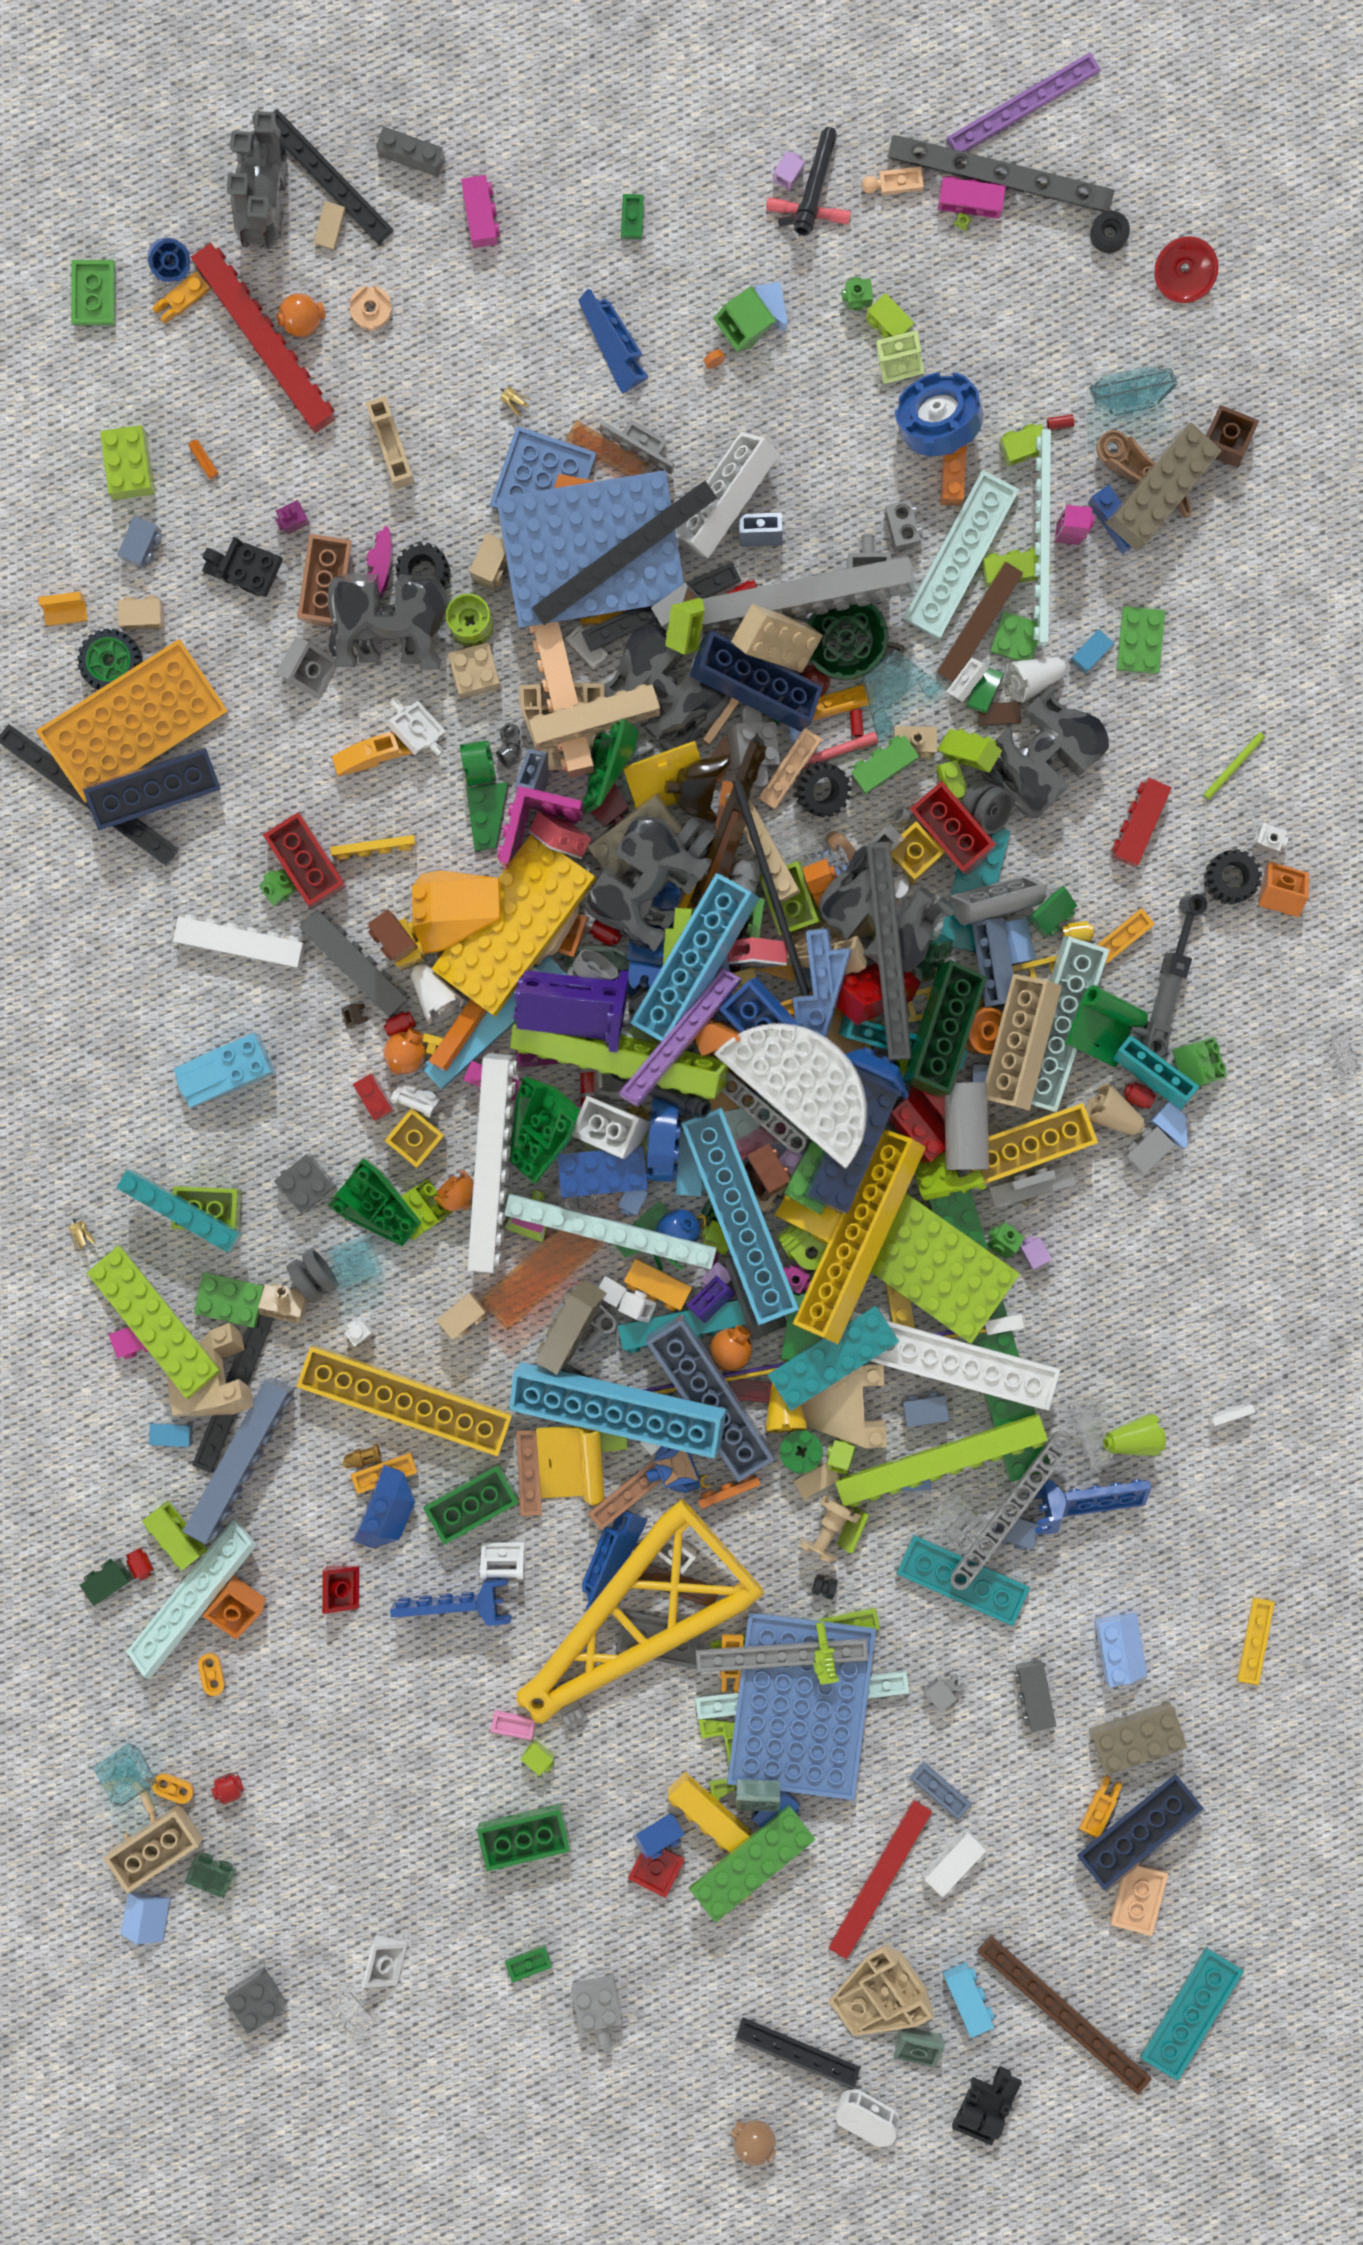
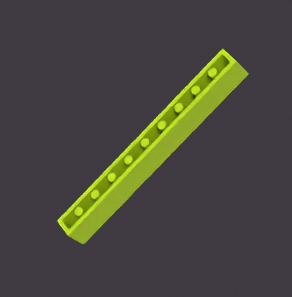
M1038 1413L837 1478L835 1483L843 1507L849 1505V1508L861 1505V1501L869 1499V1501L880 1499L882 1497L881 1494L887 1492L893 1495L901 1492V1488L906 1486L915 1488L922 1485V1481L928 1479L931 1482L943 1478V1474L949 1472L951 1475L963 1472L962 1468L971 1466V1468L980 1467L983 1465V1461L991 1459L992 1462L1003 1459V1455L1008 1453L1017 1455L1023 1453L1024 1448L1030 1446L1033 1449L1045 1445L1044 1442L1048 1441Z

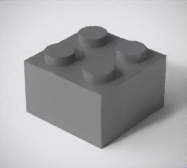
M305 1154L274 1180L276 1185L301 1214L306 1213L337 1187L311 1154Z
M265 1967L231 1988L224 1998L247 2035L283 2012L287 2005L286 1999Z

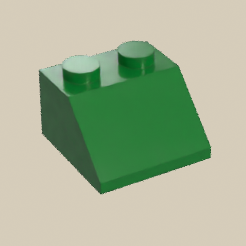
M1061 886L1027 920L1043 937L1048 934L1053 936L1061 928L1058 924L1063 919L1067 922L1075 914L1073 910L1077 907V904L1068 890Z

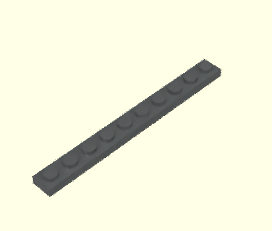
M890 842L867 844L888 1055L889 1060L909 1059L912 1057L891 844Z

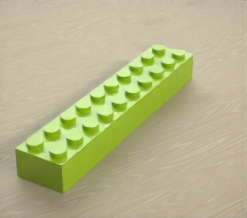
M517 1021L513 1024L510 1048L517 1050L518 1053H531L542 1059L552 1058L562 1064L572 1063L576 1064L579 1068H592L603 1074L613 1073L623 1079L632 1078L659 1046L658 1043L621 1035L618 1051L608 1052L609 1043H605V1039L516 1029ZM684 1050L657 1085L664 1089H678L684 1094H698L704 1099H715L726 1086L729 1067L719 1058L708 1055L701 1056L699 1053Z

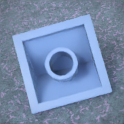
M1027 918L1005 922L1011 964L1036 960Z
M129 1892L127 1894L121 1935L137 1945L162 1942L170 1898Z

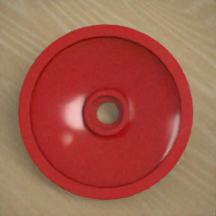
M1183 236L1172 240L1161 250L1155 262L1154 278L1157 287L1165 297L1178 303H1189L1202 298L1211 290L1217 279L1219 270L1217 255L1214 249L1201 238ZM1183 264H1188L1186 271H1181Z

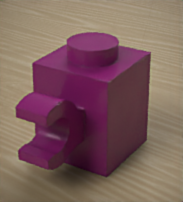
M298 500L275 511L278 516L275 521L280 531L284 529L287 535L310 524Z

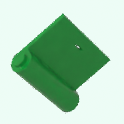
M1092 985L1086 989L1065 1044L1117 1068L1118 1063L1113 1058L1118 1049L1128 1039L1130 1028L1132 1026L1143 1028L1148 1021V1014L1146 1011L1096 985Z

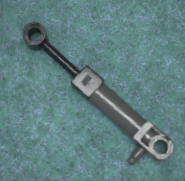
M1188 894L1181 898L1179 908L1186 915L1176 951L1174 953H1165L1160 969V973L1163 975L1150 1021H1147L1144 1028L1135 1026L1130 1028L1132 1033L1141 1036L1140 1042L1150 1050L1151 1044L1154 1042L1155 1049L1153 1052L1160 1057L1167 1051L1173 1028L1170 1027V1022L1182 980L1187 979L1192 958L1184 956L1194 917L1203 914L1207 909V899L1202 894ZM1192 900L1195 902L1194 909L1191 906Z

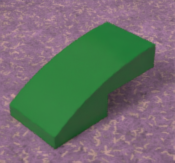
M988 667L983 677L975 685L967 707L987 714L995 699V693L1004 678V673Z

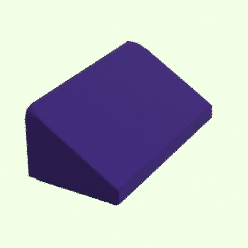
M716 1275L687 1306L702 1322L706 1323L734 1295V1292Z

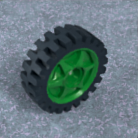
M108 628L103 629V631L97 630L94 635H88L87 641L84 639L82 642L83 646L79 647L78 652L80 654L77 655L79 662L77 665L82 677L97 690H100L143 662L142 653L131 637L116 629L109 630ZM109 657H114V663L110 666H106L107 659Z

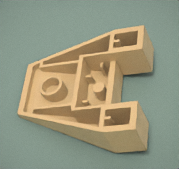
M869 915L859 929L847 940L824 919L820 924L792 934L801 967L810 968L806 931L829 928L831 950L851 948L845 974L857 973L865 969L868 957L863 954L865 949L859 937H867L874 933L875 923L871 920L872 916ZM787 955V964L792 965L789 955Z
M231 1323L210 1330L199 1342L220 1368L221 1372L190 1399H186L169 1377L167 1378L172 1416L229 1415L254 1407L249 1386L239 1379L226 1384L222 1359L244 1351L242 1332Z
M869 1361L801 1404L807 1427L863 1448H887L886 1421L864 1420L863 1386L884 1385L883 1365Z

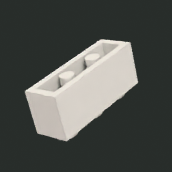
M965 1828L922 1873L923 1878L936 1892L944 1897L946 1894L954 1891L956 1883L961 1878L964 1879L969 1875L970 1868L975 1863L983 1860L987 1850L984 1844Z

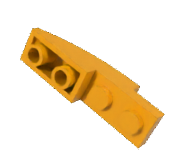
M391 731L356 743L331 756V759L339 777L378 767V762L413 753Z

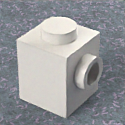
M635 1290L634 1293L626 1291L621 1299L618 1311L636 1320L649 1323L657 1303L647 1299V1294Z

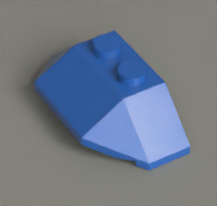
M863 1047L862 1050L857 1049L845 1054L859 1077L891 1091L903 1099H908L909 1093L903 1082L899 1067L894 1065V1060H889L886 1056H883L882 1059L874 1056V1051Z
M383 1465L354 1535V1542L375 1548L400 1540L415 1504V1498L403 1471Z

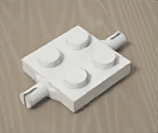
M397 698L391 700L389 704L398 713L388 720L387 725L414 755L423 749L430 748L439 757L444 750L436 741L446 733L444 728L419 701L404 707Z

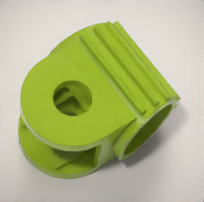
M792 1224L776 1235L790 1261L795 1259L801 1267L807 1270L817 1269L827 1245L819 1242L810 1233ZM808 1247H815L816 1255L812 1258H808L805 1255Z

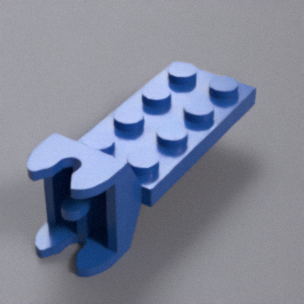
M667 882L664 889L654 897V905L661 909L677 908L681 888H678L675 883ZM674 920L668 928H674ZM649 925L653 928H658L665 931V929L662 928L660 925ZM665 936L655 952L649 947H638L629 940L626 961H630L628 994L631 997L638 992L639 986L641 988L647 987V990H649L662 969Z
M1047 1480L1033 1498L1042 1499L1043 1504L1039 1505L1038 1509L1040 1512H1045L1046 1518L1037 1521L1038 1526L1041 1527L1035 1529L1036 1534L1058 1533L1062 1517L1145 1506L1151 1491L1150 1481L1134 1480L1128 1484L1113 1483L1107 1487L1092 1486L1086 1490L1071 1489L1064 1494L1053 1480Z
M487 1578V1580H484L478 1595H474V1592L470 1591L463 1592L461 1596L454 1597L452 1593L441 1594L440 1598L423 1595L419 1596V1600L401 1597L390 1608V1616L395 1618L477 1610L486 1626L509 1624L512 1619L511 1614L498 1615L497 1604L504 1601L502 1597L496 1598L495 1586L507 1585L509 1578Z

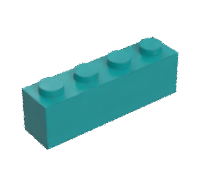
M1131 1035L1118 1049L1113 1058L1114 1061L1181 1111L1200 1087Z

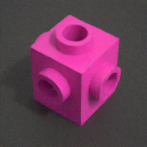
M797 1263L795 1267L792 1265L789 1268L784 1267L792 1292L799 1294L801 1291L806 1292L811 1283V1280L808 1279L810 1275L806 1273L807 1269ZM793 1276L799 1277L800 1280L797 1284L792 1283L791 1279Z

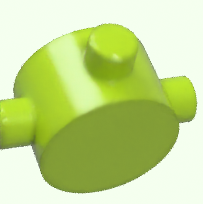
M960 212L956 222H954V226L966 231L972 218Z

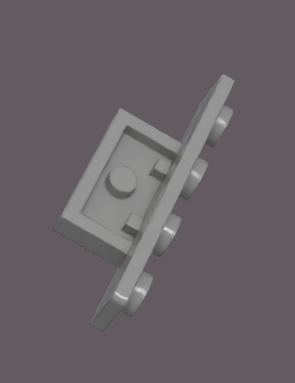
M632 419L623 432L604 421L601 422L600 433L605 439L617 442L625 451L634 452L640 460L646 463L650 462L659 471L666 470V473L672 475L675 464L660 455L667 444V440Z
M1071 1165L1047 1170V1167L1035 1170V1175L1027 1177V1174L1024 1173L1014 1176V1181L991 1187L989 1191L994 1207L999 1208L1076 1184Z

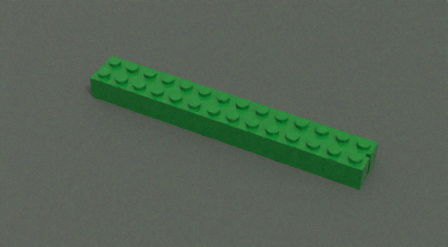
M971 1189L967 1190L966 1193L956 1191L951 1192L950 1196L927 1200L930 1210L988 1250ZM1003 1300L990 1319L1007 1316ZM1012 1330L990 1335L979 1333L972 1343L973 1345L1019 1357ZM983 1393L993 1428L1036 1414L1033 1406ZM1030 1446L1024 1448L1023 1453L1003 1455L1004 1458L1002 1460L1008 1479L1011 1482L1020 1480L1044 1446L1035 1449ZM1048 1454L1043 1457V1461L1050 1464ZM1034 1471L1030 1474V1476H1034L1041 1473L1038 1471Z

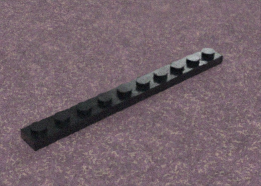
M706 480L534 605L532 610L545 626L715 501L717 496Z
M8 724L0 734V744L90 810L88 802L85 803L54 757ZM137 818L112 826L166 867L179 851L177 847Z

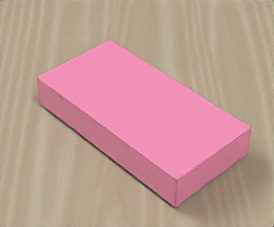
M495 1710L490 1732L532 1741L535 1722L531 1717Z

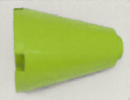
M1146 1414L1107 1432L1103 1438V1445L1112 1454L1156 1457L1162 1455L1161 1451H1165L1164 1427H1159L1158 1422H1160V1419L1155 1414Z

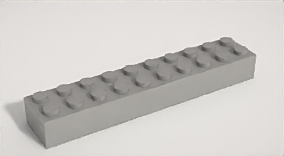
M907 556L703 599L705 613L702 626L708 633L712 630L723 635L725 631L732 629L737 632L751 604L788 617L802 619L810 613L821 615L828 613L830 609H848L849 605L865 606L870 604V601H889L891 597L898 595L900 597H909L913 592H917L913 566Z

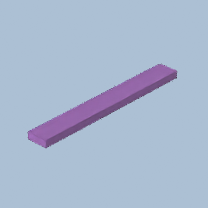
M1089 52L948 136L946 141L951 149L967 152L1097 75L1101 69Z
M723 968L619 1092L620 1097L638 1107L741 983V978Z

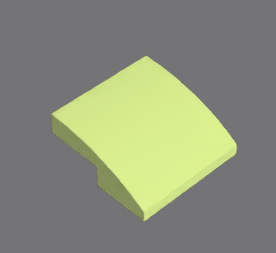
M917 330L876 341L883 384L925 373Z

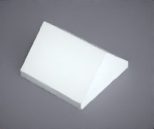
M376 1935L372 1943L362 1987L397 1985L407 1943Z

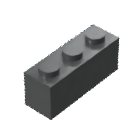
M384 126L376 144L380 157L436 177L439 176L445 159L443 147Z
M1041 1660L1016 1664L1017 1671H1014V1678L1016 1684H1020L1021 1692H1018L1020 1705L1025 1707L1026 1713H1022L1024 1725L1029 1726L1031 1732L1057 1727L1044 1663Z

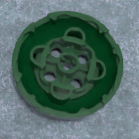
M872 603L865 606L849 605V608L845 610L830 609L828 613L821 615L813 613L807 622L823 635L809 660L819 672L829 678L848 681L866 676L880 664L887 651L889 642L887 623L882 613ZM843 625H851V628H850V630H849V629H843V630H842V626H843ZM859 637H866V641H863L861 644L858 643ZM833 639L837 641L835 647L828 645V642ZM847 652L853 654V656L850 659L844 658V655Z

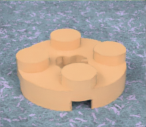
M364 286L357 289L350 299L352 319L358 326L369 331L383 327L389 321L392 314L391 301L387 293L376 286ZM374 303L376 305L374 307L375 311L367 312L366 305Z

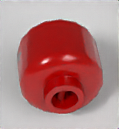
M228 1773L214 1780V1787L211 1788L214 1800L219 1799L224 1805L240 1799L242 1796L241 1792L244 1791L240 1776H235L234 1773Z

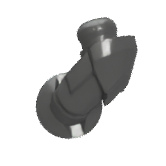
M511 723L505 724L500 730V736L508 747L502 746L496 751L497 758L506 768H510L516 763V756L519 749H521L519 727Z

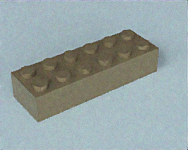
M1192 422L1188 423L1177 433L1105 523L1135 551L1139 550L1149 542L1222 450Z

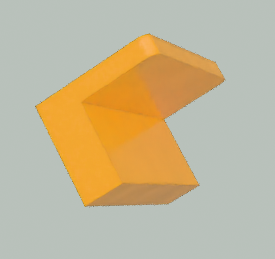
M80 591L38 597L39 606L44 610L46 626L85 622L88 620L85 596Z

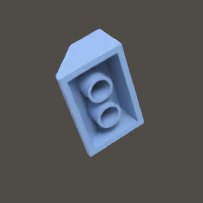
M1133 1612L1094 1619L1106 1684L1109 1687L1126 1685L1148 1676L1137 1613Z

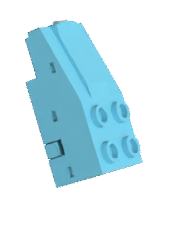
M256 1033L214 1049L173 1069L177 1077L178 1089L182 1096L186 1098L189 1108L196 1107L276 1074L261 1036Z

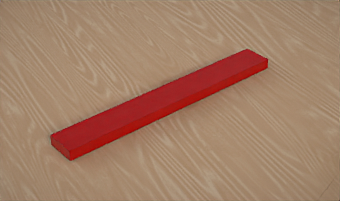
M914 1799L912 1800L831 1940L828 1949L845 1959L849 1957L930 1817L931 1809Z

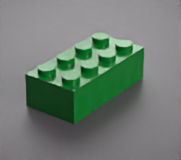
M498 1463L427 1503L423 1509L443 1545L518 1504L520 1498L501 1464Z
M562 1803L480 1822L477 1827L487 1872L570 1852L571 1841Z

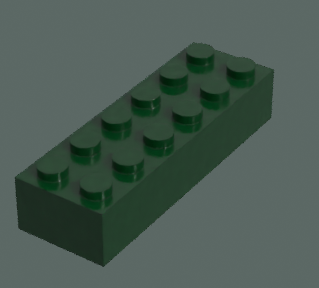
M952 960L939 965L912 1048V1057L909 1058L904 1073L903 1082L938 1098L951 1094L987 976Z

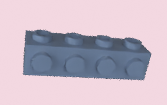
M987 919L972 923L980 974L987 976L983 989L985 1007L1003 1006L1006 1003L1013 976L1004 919Z

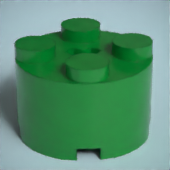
M489 740L460 744L467 787L497 781Z
M797 1430L788 1434L782 1441L780 1457L786 1468L793 1473L809 1474L819 1467L823 1458V1448L819 1439L813 1433L806 1430ZM799 1447L807 1449L805 1452L806 1456L803 1458L800 1455L796 1456Z

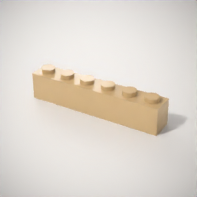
M643 684L637 686L635 690L628 692L626 690L618 691L614 696L607 698L606 696H601L589 703L580 702L569 709L559 708L548 715L538 714L528 721L535 747L538 751L610 730L612 724L621 718L626 719L632 724L659 716L660 707L653 684L649 686Z

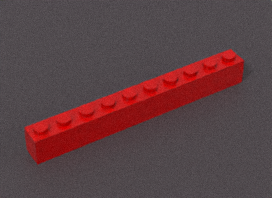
M209 243L192 255L191 259L196 268L314 434L335 421L333 415L335 412L329 401H323L321 398L323 393L316 383L312 385L308 380L311 376L305 367L300 368L296 362L299 359L292 349L289 351L284 345L287 342L281 333L276 334L272 329L274 324L268 315L265 317L260 312L262 307L256 298L252 300L249 297L250 290L243 281L239 283L236 278L238 273L231 264L227 266L224 261L226 256L219 247L215 249L212 243Z

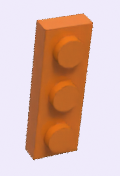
M751 1474L735 1484L732 1481L724 1483L720 1486L721 1489L715 1492L710 1489L701 1493L702 1497L698 1498L701 1509L761 1485L757 1475L753 1476Z

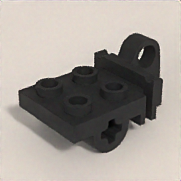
M233 537L225 556L211 548H206L202 557L206 561L202 572L221 579L228 584L231 583L233 586H238L253 595L267 597L283 558L256 546L243 543L238 538Z
M1002 2066L997 2068L993 2085L972 2077L971 2089L968 2090L952 2123V2129L992 2145L994 2140H998L1003 2132L1005 2117L1009 2115V2109H1012V2103L1022 2084V2080L1013 2077L1011 2071Z

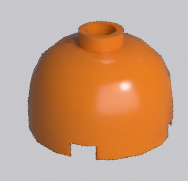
M460 1170L458 1172L460 1176L457 1178L451 1176L438 1189L437 1193L439 1196H434V1200L445 1210L451 1212L461 1209L467 1210L472 1206L474 1181L465 1170Z

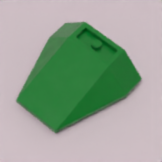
M621 718L616 723H613L610 735L601 733L594 740L591 757L594 772L589 773L587 792L583 799L585 814H589L602 804L635 750L639 730L626 719Z
M523 1077L516 1095L509 1161L533 1184L541 1179L570 1141L580 1109L556 1087L529 1077Z
M363 1157L345 1184L329 1202L328 1206L343 1218L403 1247L422 1222L384 1172L366 1157Z

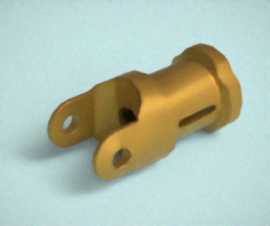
M378 1444L363 1450L360 1448L355 1449L353 1453L345 1455L343 1466L347 1469L353 1467L361 1468L368 1463L382 1462Z

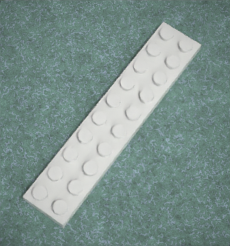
M853 1311L850 1321L861 1315V1313ZM890 1321L887 1322L900 1342L870 1360L871 1362L1049 1411L1060 1369Z

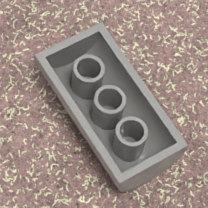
M1021 876L950 895V902L957 907L954 915L958 922L962 925H967L1041 905L1045 900L1046 887L1041 882Z
M954 1083L951 1094L944 1096L946 1170L989 1169L987 1083Z

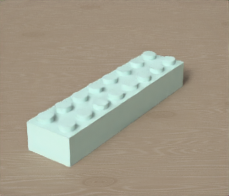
M1069 936L1063 937L1049 980L1062 985L1031 1105L1054 1112L1058 1110L1077 1049L1065 1043L1086 989L1092 985L1098 986L1109 952L1107 948Z

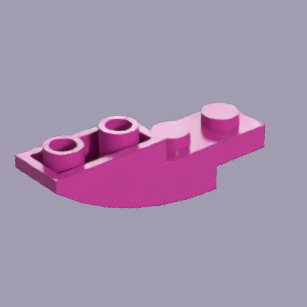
M384 526L382 531L379 530L375 538L376 545L373 550H369L366 556V564L372 570V572L367 574H379V597L383 598L387 589L393 564V542L390 529L387 526Z

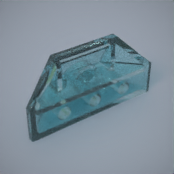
M1141 367L1103 376L1094 385L1089 387V392L1097 406L1117 416L1156 407L1177 386L1178 382L1171 368L1163 370L1155 367Z

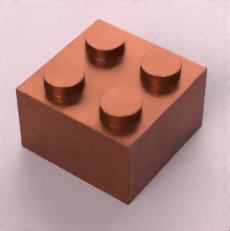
M386 909L367 924L370 928L367 932L374 941L383 945L380 949L390 961L400 962L418 948L389 909Z
M769 1143L747 1155L742 1161L750 1183L761 1201L779 1192L791 1181L789 1170L786 1166H782L777 1150L774 1147L771 1148Z

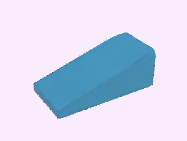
M1098 629L1070 661L1086 674L1114 642Z
M150 1423L149 1445L192 1446L193 1424Z

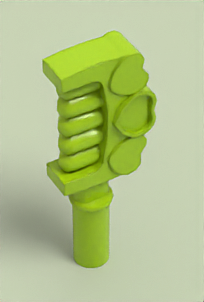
M817 1622L816 1628L820 1649L814 1651V1671L822 1685L838 1682L839 1677L835 1673L836 1668H834L835 1663L833 1662L832 1652H834V1648H828L824 1622Z

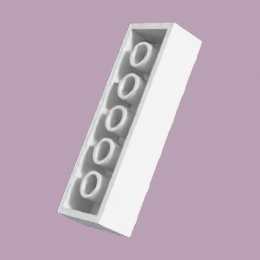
M740 432L706 481L717 496V499L675 529L677 544L685 551L709 558L715 551L722 537L727 534L733 521L738 518L740 511L751 499L753 492L762 483L764 476L780 455L766 438Z

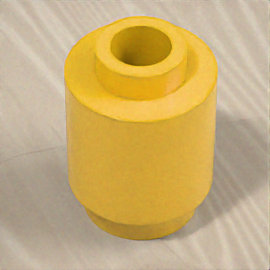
M1088 921L1069 923L1067 926L1062 927V936L1090 942L1091 937H1094V928Z

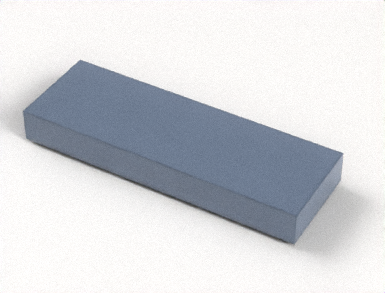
M924 1761L910 1776L912 1781L957 1820L972 1805V1802Z

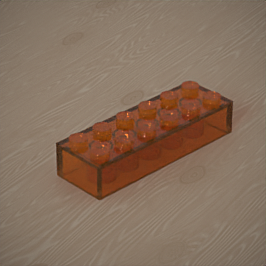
M557 1229L488 1291L480 1301L509 1331L604 1244L600 1240Z

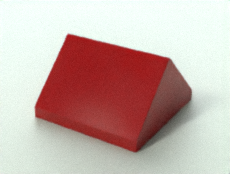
M326 1566L322 1571V1614L359 1609V1566Z

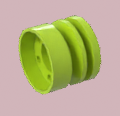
M461 594L449 603L446 609V621L453 638L459 644L473 647L484 644L491 637L494 622L487 603L481 597L475 594ZM474 621V623H475L474 625H472V624H470L469 626L467 625V622L472 623V622Z

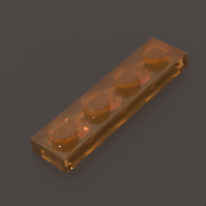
M576 420L566 437V440L570 443L596 452L597 459L626 476L644 474L649 466V463L640 460L635 454L625 451L615 442L605 439L600 433Z

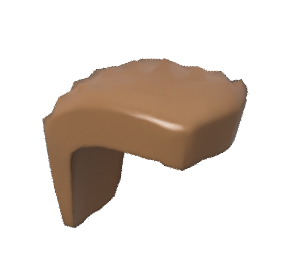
M832 831L828 833L825 840L831 850L843 864L849 863L856 852L855 848L839 832Z

